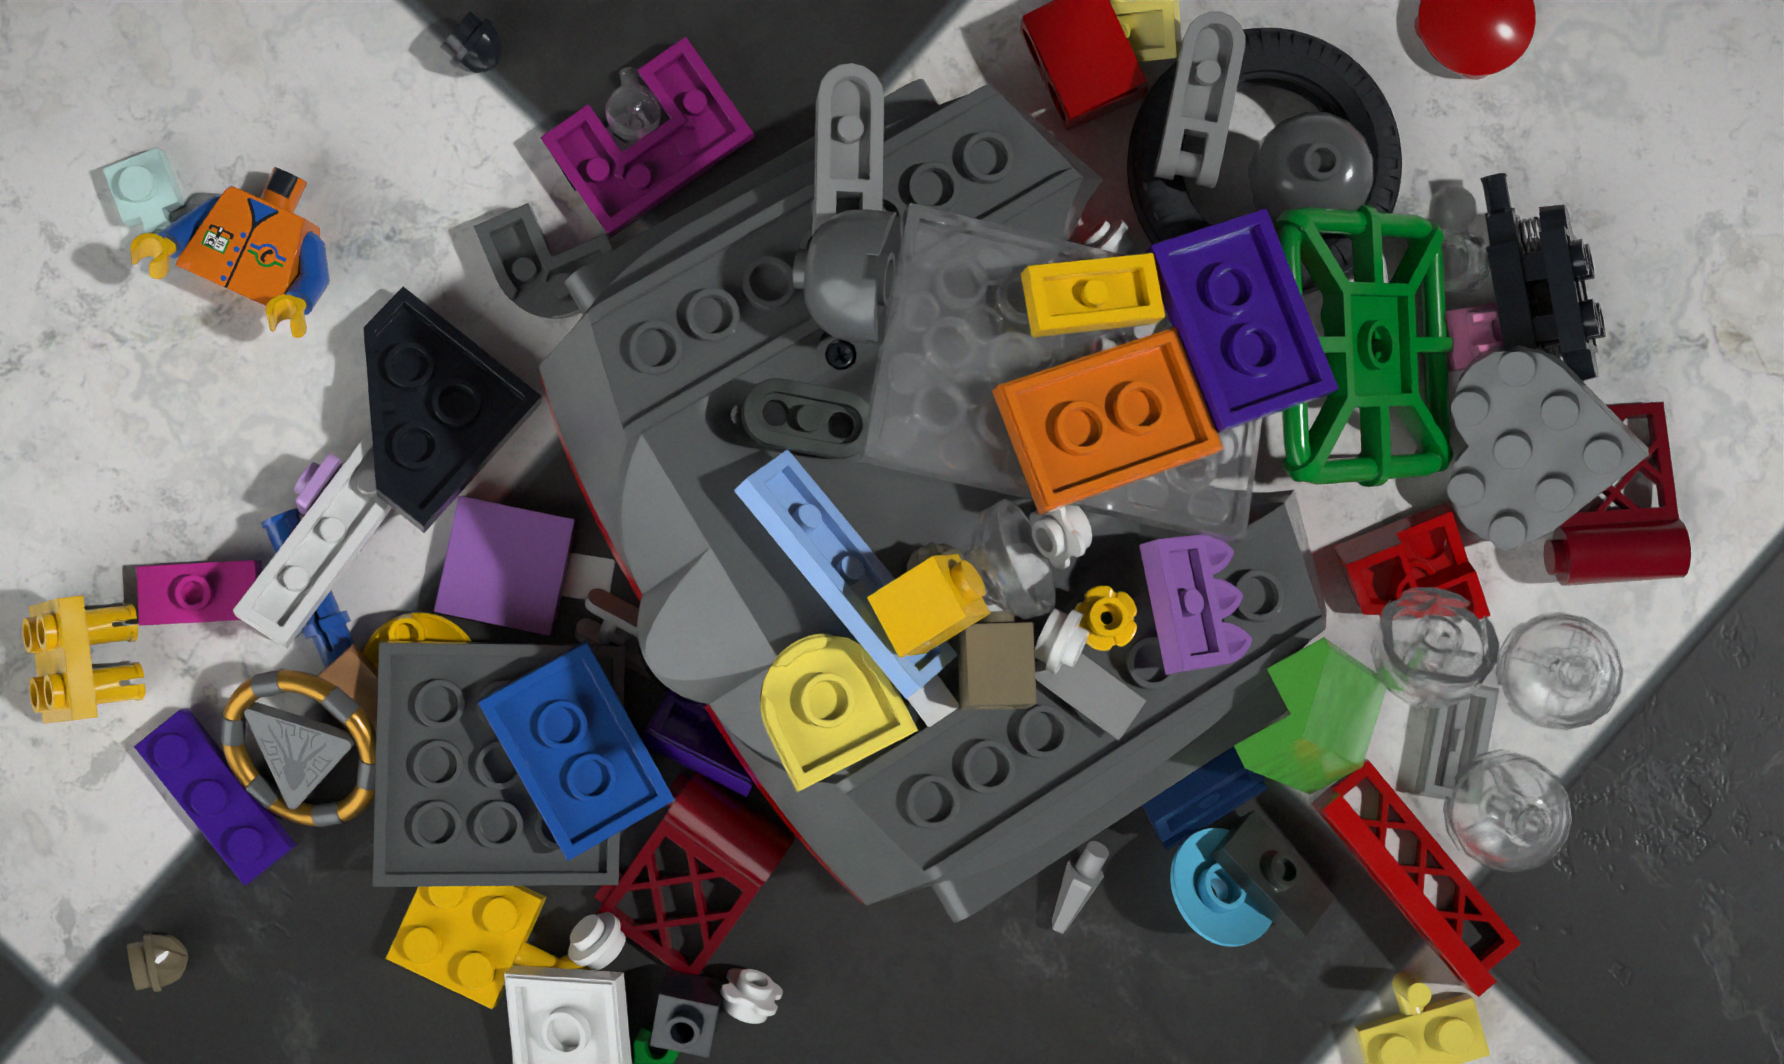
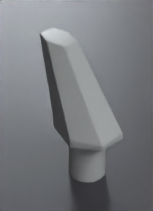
M1097 841L1088 842L1082 854L1068 861L1052 918L1053 930L1063 934L1102 881L1104 875L1101 868L1109 856L1108 849L1102 843Z

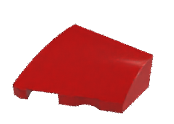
M1445 502L1333 546L1352 594L1363 615L1389 616L1394 612L1406 611L1415 617L1435 618L1436 611L1466 612L1472 619L1480 620L1491 616L1477 572L1468 561L1453 512Z

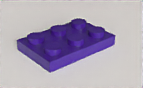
M1266 208L1153 244L1143 253L1154 254L1163 305L1172 328H1177L1218 434L1327 396L1339 389Z

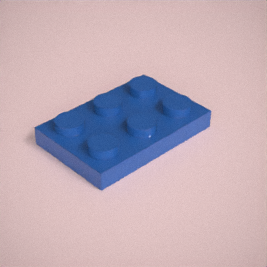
M586 640L477 700L567 861L675 800Z

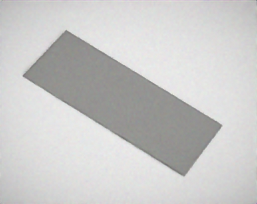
M1082 653L1073 668L1062 664L1056 674L1045 670L1047 663L1041 660L1035 662V678L1038 682L1117 740L1121 739L1146 702L1144 698Z

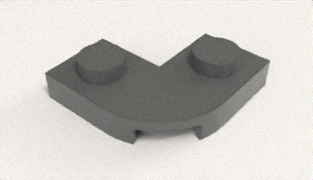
M529 203L473 226L495 278L504 294L524 311L546 319H564L582 313L564 282L579 268L614 249L607 234H603L553 256L534 210Z

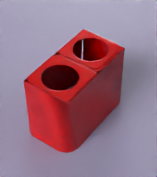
M1053 0L1022 16L1020 33L1067 131L1145 98L1149 86L1139 90L1137 87L1146 83L1147 80L1109 0Z

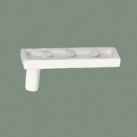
M371 429L233 609L236 617L286 649L302 633V628L392 508L377 496Z

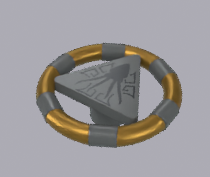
M277 669L255 674L233 692L222 713L220 741L222 742L224 755L233 775L245 791L265 810L294 823L326 827L348 822L361 814L375 798L377 734L371 721L360 708V705L339 686L310 673ZM293 692L320 702L328 711L314 708L300 716L255 701L262 697ZM332 715H334L341 723L345 724L349 731L344 730L341 724ZM246 719L278 787L257 770L248 754L245 745ZM356 744L360 756L357 785L347 797L340 800L316 805L304 803L303 801Z

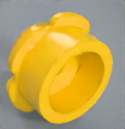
M1106 585L1096 586L1085 593L1083 603H1078L1074 609L1083 614L1079 627L1089 631L1086 644L1095 650L1108 651L1114 645L1122 647L1129 643L1137 631V624L1134 622V617L1137 615V607L1133 599L1123 591L1116 593L1110 586ZM1103 612L1111 614L1112 622L1110 624H1104L1101 621V614Z

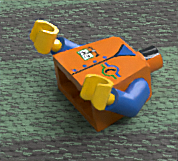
M277 167L273 168L260 198L234 186H229L223 194L211 196L160 231L158 235L154 233L140 234L131 242L132 265L138 264L144 257H155L149 264L150 277L154 279L164 278L169 272V257L178 258L176 266L265 305L270 331L274 332L281 321L290 319L292 337L301 338L306 334L305 315H308L313 310L330 282L325 243L320 238V228L307 219L294 214L307 182Z

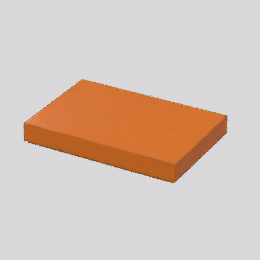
M1176 327L1000 384L992 390L1039 515L1200 460L1224 449Z

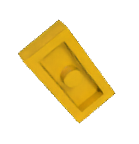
M1153 253L1027 266L1021 273L1032 338L1157 324L1165 317Z

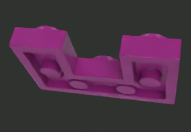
M686 36L637 70L670 119L622 152L589 104L540 137L610 238L755 138L753 131Z

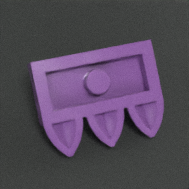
M1206 534L1156 539L1140 544L1139 547L1165 674L1217 667L1233 663L1244 656L1252 643V637L1239 626L1222 622L1223 618L1231 615L1238 608L1243 599V594L1231 583L1213 578V574L1220 572L1229 564L1234 555L1233 549L1220 538Z

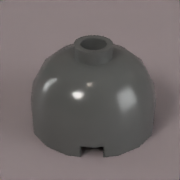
M1303 112L1276 124L1260 140L1248 166V179L1250 177V188L1253 193L1252 200L1256 210L1259 211L1266 208L1272 224L1275 223L1282 211L1305 206L1357 210L1361 205L1365 204L1373 185L1374 159L1365 137L1349 121L1328 112Z
M869 209L846 210L829 217L817 228L813 234L809 249H798L793 266L794 288L804 290L806 308L818 327L833 337L853 343L886 344L892 331L899 302L891 300L894 279H902L903 223L901 217H896L897 212Z

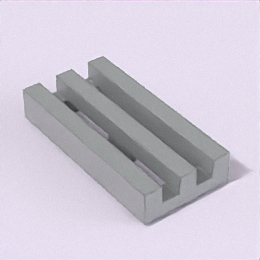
M1435 677L1415 793L1478 805L1499 688ZM1451 692H1456L1440 786L1434 785ZM1472 695L1480 698L1463 790L1455 789V782Z

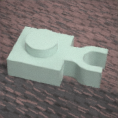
M158 147L102 168L122 222L130 227L142 223L143 231L141 234L154 233L158 235L160 231L173 223L170 212L186 206L167 154Z

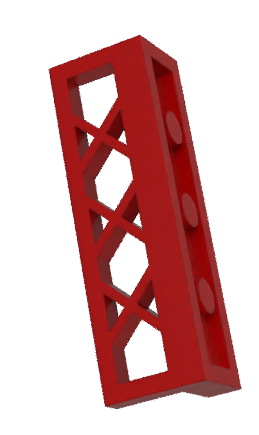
M1365 759L1363 767L1339 779L1310 804L1460 984L1479 997L1497 982L1489 970L1517 948L1521 942L1372 763ZM1365 778L1379 793L1377 819L1360 818L1343 797ZM1389 807L1401 821L1388 820ZM1368 826L1376 827V836ZM1387 828L1409 830L1417 839L1415 865L1398 863L1385 848ZM1427 852L1439 867L1426 866ZM1406 872L1414 873V881ZM1425 874L1448 876L1454 883L1453 910L1436 909L1425 896ZM1465 898L1477 912L1464 911ZM1445 918L1452 919V926H1450ZM1463 920L1486 922L1500 939L1480 956L1476 957L1462 940Z

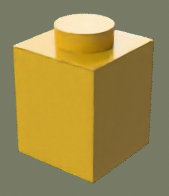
M959 554L931 556L867 597L899 658L925 654L991 614L982 598L986 594L982 578L968 561L961 560Z

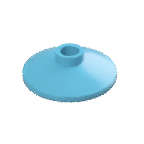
M1223 828L1203 829L1185 839L1174 855L1170 881L1175 903L1190 927L1206 940L1226 947L1246 945L1261 937L1270 927L1272 920L1210 855L1230 830ZM1211 886L1215 889L1217 897L1214 895Z

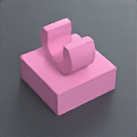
M1497 303L1446 311L1447 337H1453V352L1447 353L1449 372L1466 369L1475 357L1495 346L1503 345L1502 348H1505Z

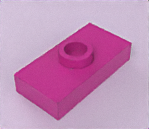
M262 560L136 566L139 626L241 620L235 616L233 609L261 574Z

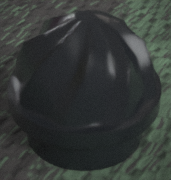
M471 11L440 46L441 49L452 57V60L449 62L452 66L473 73H482L495 68L500 62L502 53L501 40L498 32L492 25V21L488 18L481 21Z

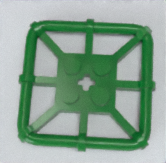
M1361 205L1357 210L1305 206L1282 211L1273 226L1302 299L1301 262L1322 294L1323 305L1320 317L1324 328V337L1318 338L1339 388L1327 395V399L1310 430L1308 428L1307 403L1282 411L1283 443L1286 455L1283 461L1284 469L1290 478L1296 482H1307L1315 485L1357 482L1364 487L1381 486L1390 479L1426 477L1436 472L1445 471L1454 455L1453 449L1450 446L1451 427L1447 353L1453 352V337H1447L1444 262L1441 245L1445 235L1438 222L1413 214L1378 212L1371 205ZM1320 233L1344 234L1352 241L1354 282H1349ZM1382 237L1405 238L1409 247L1391 281L1384 283ZM1419 286L1421 287L1423 337L1416 336L1415 293ZM1417 355H1423L1425 403L1419 395ZM1389 407L1394 408L1418 446L1415 454L1391 455ZM1354 408H1359L1361 452L1352 458L1328 459Z

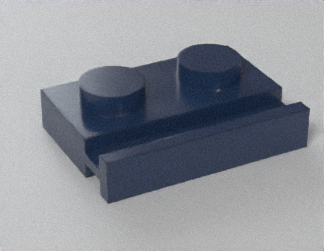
M1233 746L1143 804L1142 807L1154 828L1155 834L1166 851H1168L1192 834L1202 830L1267 790V786L1263 782L1264 776L1245 769Z

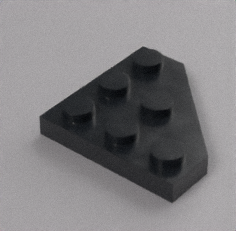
M403 286L363 327L377 496L425 533L540 406L542 396Z

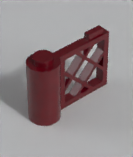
M1664 401L1607 405L1622 422L1625 419L1647 418L1650 443L1647 445L1649 456L1622 476L1614 486L1611 485L1603 491L1602 494L1605 497L1593 512L1576 513L1555 529L1553 538L1546 540L1544 544L1543 556L1546 571L1549 575H1555L1557 581L1562 586L1684 578L1690 568L1691 543L1686 526L1679 519ZM1651 454L1653 458V466L1647 462V459L1651 456ZM1637 471L1656 485L1659 507L1639 508L1621 493L1622 489ZM1612 502L1622 509L1605 511Z
M681 772L669 788L675 800L666 805L670 809L627 871L624 872L619 869L618 885H602L594 898L603 903L596 915L604 912L612 913L620 921V930L627 937L675 971L699 975L757 892L780 863L795 838L715 781L697 772L690 779ZM665 837L686 850L690 872L659 876L655 851ZM698 860L710 867V869L700 870ZM647 864L649 878L636 880ZM724 877L743 891L732 907L707 911L702 880ZM692 882L697 912L667 917L661 886ZM651 888L656 919L636 922L618 909L617 905L626 892ZM723 919L712 934L710 921ZM700 923L704 947L694 961H691L672 947L669 927ZM659 929L660 938L649 930Z

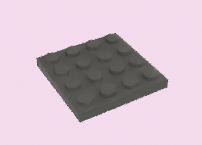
M379 641L372 887L618 885L620 832L567 861L477 701L578 644ZM588 644L624 708L626 646Z

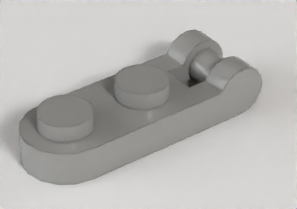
M1209 11L1196 17L1186 30L1181 42L1162 140L1156 159L1155 177L1173 180L1175 174L1196 179V185L1213 189L1216 186L1245 51L1244 31L1241 24L1231 15L1221 11ZM1183 134L1205 139L1202 155L1180 151Z
M853 63L838 65L828 71L822 79L818 90L815 121L812 237L818 227L829 217L836 215V198L860 199V210L882 211L884 94L882 84L877 76L865 66Z

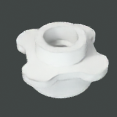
M1075 503L1039 515L1037 510L1030 514L1029 522L1034 543L1038 550L1045 557L1049 558L1052 565L1057 569L1063 570L1069 567L1070 558L1072 556L1076 558L1082 556L1085 553V549L1090 546L1092 541L1090 523L1085 513Z
M733 968L728 971L726 978L729 980V984L722 985L720 994L723 997L722 1005L731 1016L746 1023L758 1024L764 1022L768 1016L776 1013L778 1006L774 1001L781 999L783 990L768 975L754 969L742 970Z

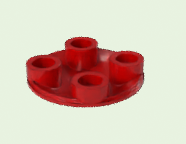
M1420 0L1414 28L1428 52L1437 62L1468 79L1479 80L1487 75L1498 73L1510 67L1524 54L1534 35L1536 11L1533 0Z

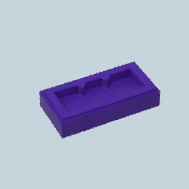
M668 691L641 738L643 744L747 797L754 782L728 746L708 712L704 708Z

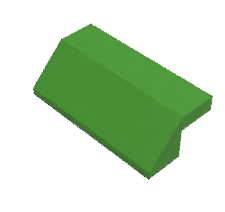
M1325 637L1267 668L1290 715L1234 745L1245 769L1311 795L1363 767L1387 688L1383 678Z

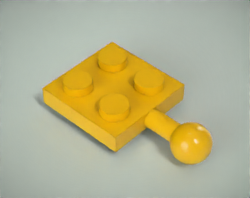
M525 886L418 887L386 956L387 960L490 1009L498 1006L506 989L504 973L513 965L591 970L587 966L576 965L568 955L558 958L526 943L547 897Z

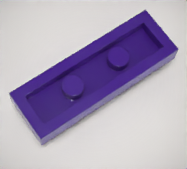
M189 708L177 711L134 746L244 886L252 883L297 846L270 811L265 810L245 791L233 775L224 752Z

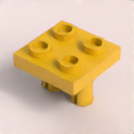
M81 595L56 598L29 606L30 617L23 619L22 636L27 653H34L37 677H31L29 693L34 712H42L43 724L98 717L97 705L129 700L140 701L144 699L146 692L145 683L120 686L119 684L122 680L144 678L143 668L139 662H134L130 665L92 669L90 645L123 641L135 642L137 640L138 624L119 627L112 626V622L137 619L133 604L85 610L84 596Z

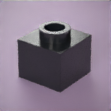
M668 969L658 998L650 1046L709 1058L723 1000L720 990L722 985L726 984V981Z

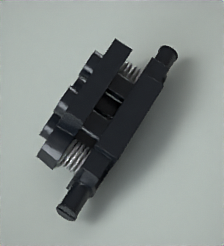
M1498 173L1481 178L1487 208L1485 219L1490 244L1486 249L1504 347L1517 345L1536 349V346L1544 349L1547 347L1546 350L1553 355L1555 351L1556 357L1559 359L1561 351L1563 362L1583 382L1598 378L1595 355L1598 352L1596 339L1606 337L1605 324L1600 303H1595L1594 299L1588 300L1585 285L1586 280L1595 279L1589 244H1584L1583 239L1577 240V237L1573 234L1567 206L1563 204L1539 207V219L1537 216H1534L1533 219L1531 217H1528L1527 220L1523 218L1521 222L1520 216L1516 214L1515 208L1511 206L1506 173ZM1530 222H1531V225H1532V228H1533V232H1534V239H1535L1536 249H1537L1538 251H1534L1535 249H1534L1533 238H1532V234H1531V230H1530ZM1536 222H1537V225H1538V228H1539V236H1540V242H1541L1542 250H1540V244H1539L1538 234H1537V231H1536ZM1524 223L1528 231L1529 244L1532 252H1529ZM1548 282L1554 313L1539 316L1537 306H1540L1539 298L1534 293L1533 285Z

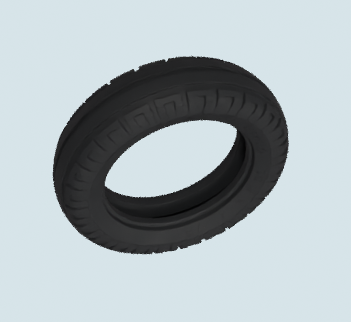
M1283 28L1243 29L1245 34V51L1237 89L1257 85L1283 88L1304 97L1321 112H1328L1349 121L1365 137L1374 159L1373 185L1364 205H1371L1378 212L1393 213L1399 195L1402 176L1401 143L1392 110L1373 78L1344 51L1318 37ZM1178 59L1164 71L1145 97L1134 121L1128 146L1127 176L1130 197L1138 221L1152 245L1212 226L1194 206L1186 189L1183 176L1174 174L1173 180L1154 176ZM1183 134V139H1182V144H1181V149H1180V151L1183 150L1184 139H1185V136H1186V135H1184V134ZM1326 233L1321 235L1344 274H1347L1353 269L1352 241L1344 234ZM1301 262L1302 294L1304 296L1319 289Z

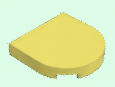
M822 633L797 640L776 657L762 683L760 713L763 725L796 792L918 731L895 685L862 645L847 637Z

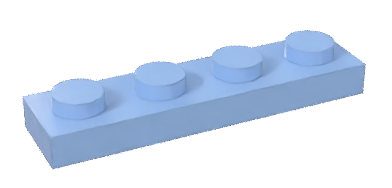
M788 449L747 477L734 490L905 699L921 689L958 655L948 642L945 641L925 654L899 658L867 599L868 596L889 584L895 578Z

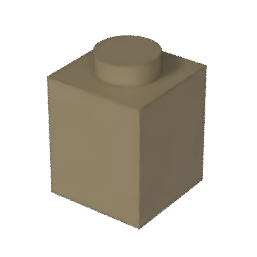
M992 611L988 616L958 633L961 710L1027 709L1037 704L1033 622L1014 623V612Z

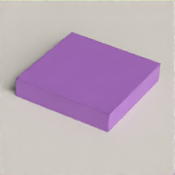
M458 496L434 612L549 636L554 635L578 520Z

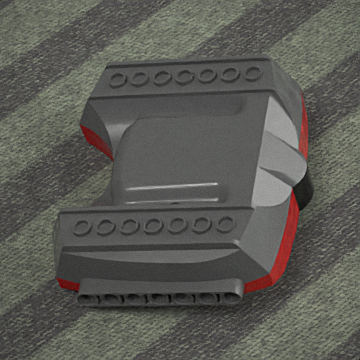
M918 79L884 97L882 211L897 212L896 217H901L904 236L902 279H894L891 300L899 302L892 331L886 344L853 343L833 337L818 327L806 308L804 290L794 288L793 266L796 253L799 248L809 249L812 240L815 174L814 136L572 273L565 280L564 284L583 316L539 365V371L552 418L579 487L617 563L640 601L636 621L637 650L641 662L652 680L661 689L680 701L706 709L728 746L778 815L819 863L861 903L870 905L931 886L954 923L983 909L1288 711L1267 668L1302 650L1314 637L1322 633L1326 629L1327 609L1295 489L1275 492H1238L1194 483L1169 471H1165L1076 502L1075 504L1082 509L1090 523L1092 541L1082 556L1077 558L1072 556L1070 558L1069 567L1063 570L1057 569L1052 565L1049 558L1045 557L1038 550L1032 537V529L1029 522L1030 514L1036 511L1037 508L992 390L1000 384L1076 360L1068 334L1032 338L1021 273L1027 266L1066 262L1068 248L1076 225L1089 199L1103 179L1014 100L991 84L984 85L967 95L939 105L924 79ZM836 198V214L846 210H860V199ZM784 378L853 392L868 402L875 415L876 429L871 443L861 453L846 459H832L795 451L790 452L895 579L907 572V563L911 555L919 547H923L931 542L936 544L945 543L961 550L978 573L983 570L1006 543H1022L1048 567L1045 574L1011 611L1014 612V623L1033 622L1034 650L1040 634L1054 609L1069 615L1078 603H1083L1085 593L1096 586L1106 585L1110 586L1116 593L1119 591L1127 593L1137 607V615L1134 617L1137 631L1133 639L1122 647L1114 645L1108 651L1095 650L1085 644L1082 654L1146 700L1121 739L1117 740L1037 680V704L1027 709L961 710L957 655L937 675L959 703L958 709L931 727H928L909 700L905 699L900 693L918 731L796 792L765 730L761 718L760 692L765 675L773 661L785 648L804 637L824 633L840 635L857 642L858 640L734 491L747 477L786 451L785 449L762 445L752 439L746 432L741 419V407L748 392L764 380ZM768 402L764 405L762 411L764 420L773 426L781 425L785 420L784 408L776 402ZM839 414L832 415L828 420L829 432L836 438H845L848 435L850 429L848 420ZM1201 534L1213 535L1226 542L1234 551L1229 564L1220 572L1213 574V578L1231 583L1243 594V599L1238 608L1231 615L1223 618L1222 622L1234 624L1245 630L1252 637V643L1245 655L1233 663L1166 675L1139 545L1156 539ZM1103 612L1101 614V621L1104 624H1110L1112 622L1111 614ZM956 634L948 639L947 642L958 654Z

